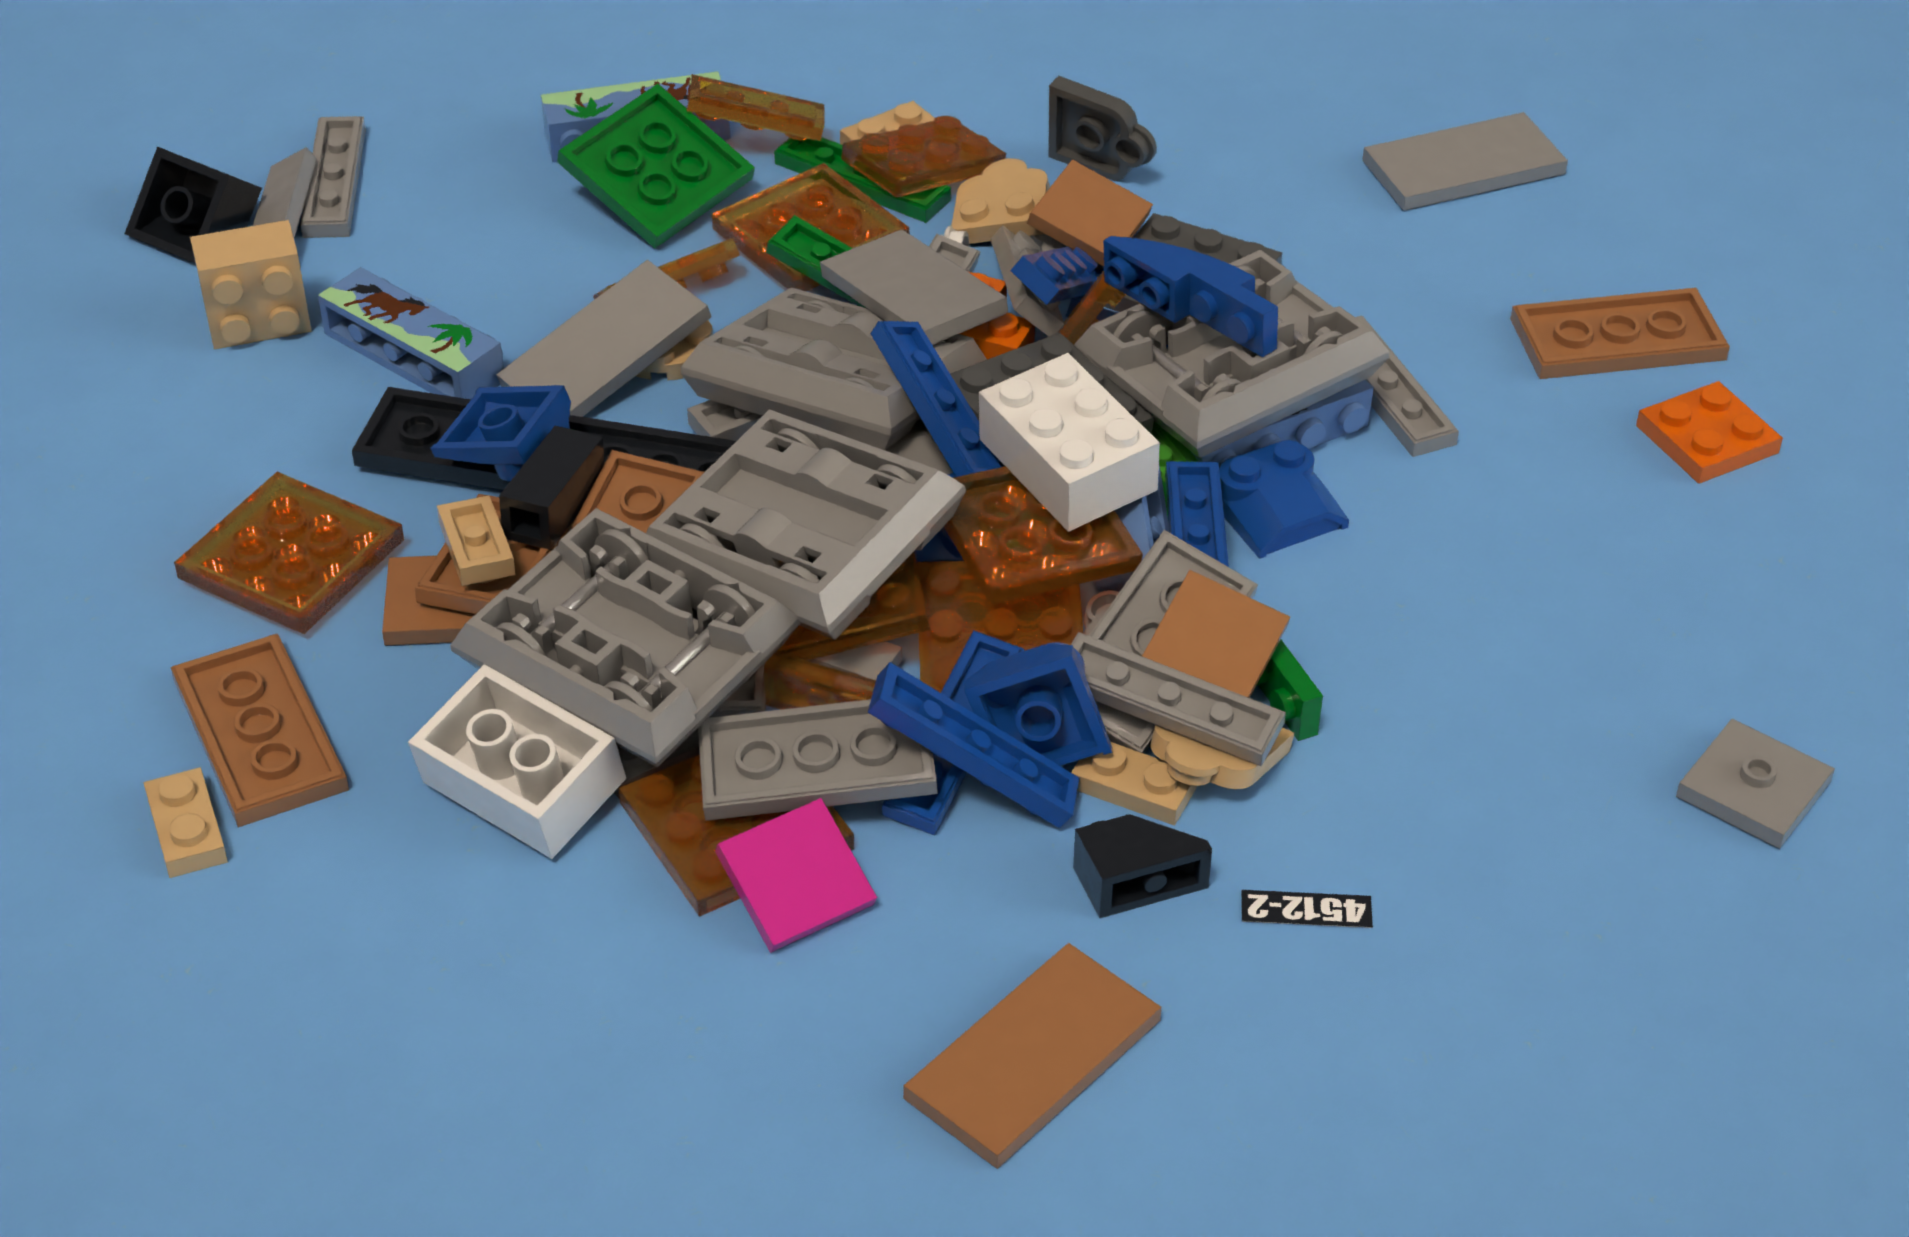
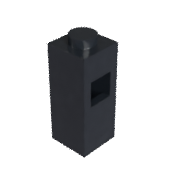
M556 425L553 427L499 495L501 526L506 539L552 550L577 517L604 466L603 437Z

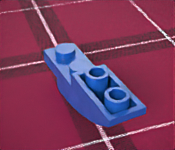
M1110 236L1103 240L1104 282L1174 323L1191 315L1261 357L1277 349L1278 306L1255 294V276L1214 257L1162 242Z

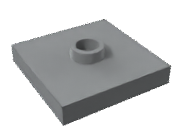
M1731 719L1680 781L1676 797L1780 849L1831 783L1835 768L1739 721Z

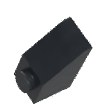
M1131 814L1106 821H1097L1088 826L1075 829L1073 869L1099 918L1207 889L1209 886L1212 847L1208 840Z

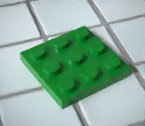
M656 84L558 151L557 159L558 164L654 248L660 246L751 181L755 171V167L659 84Z

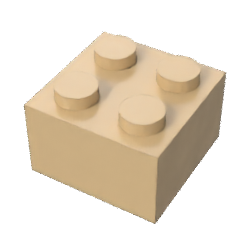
M289 220L190 237L214 349L312 332L298 252Z

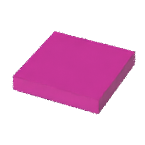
M822 798L720 842L715 850L770 953L873 906L877 899L876 894Z

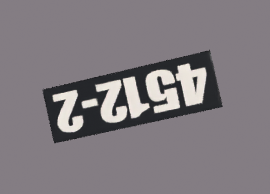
M1241 890L1242 922L1373 928L1371 896Z

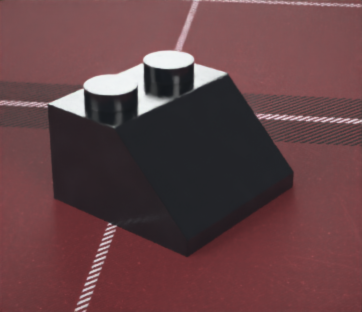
M157 146L124 234L195 263L190 237L247 227L262 188Z

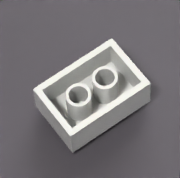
M1069 353L979 391L980 440L1068 532L1158 490L1160 442Z
M485 664L408 741L423 783L551 859L557 855L626 780L614 737Z

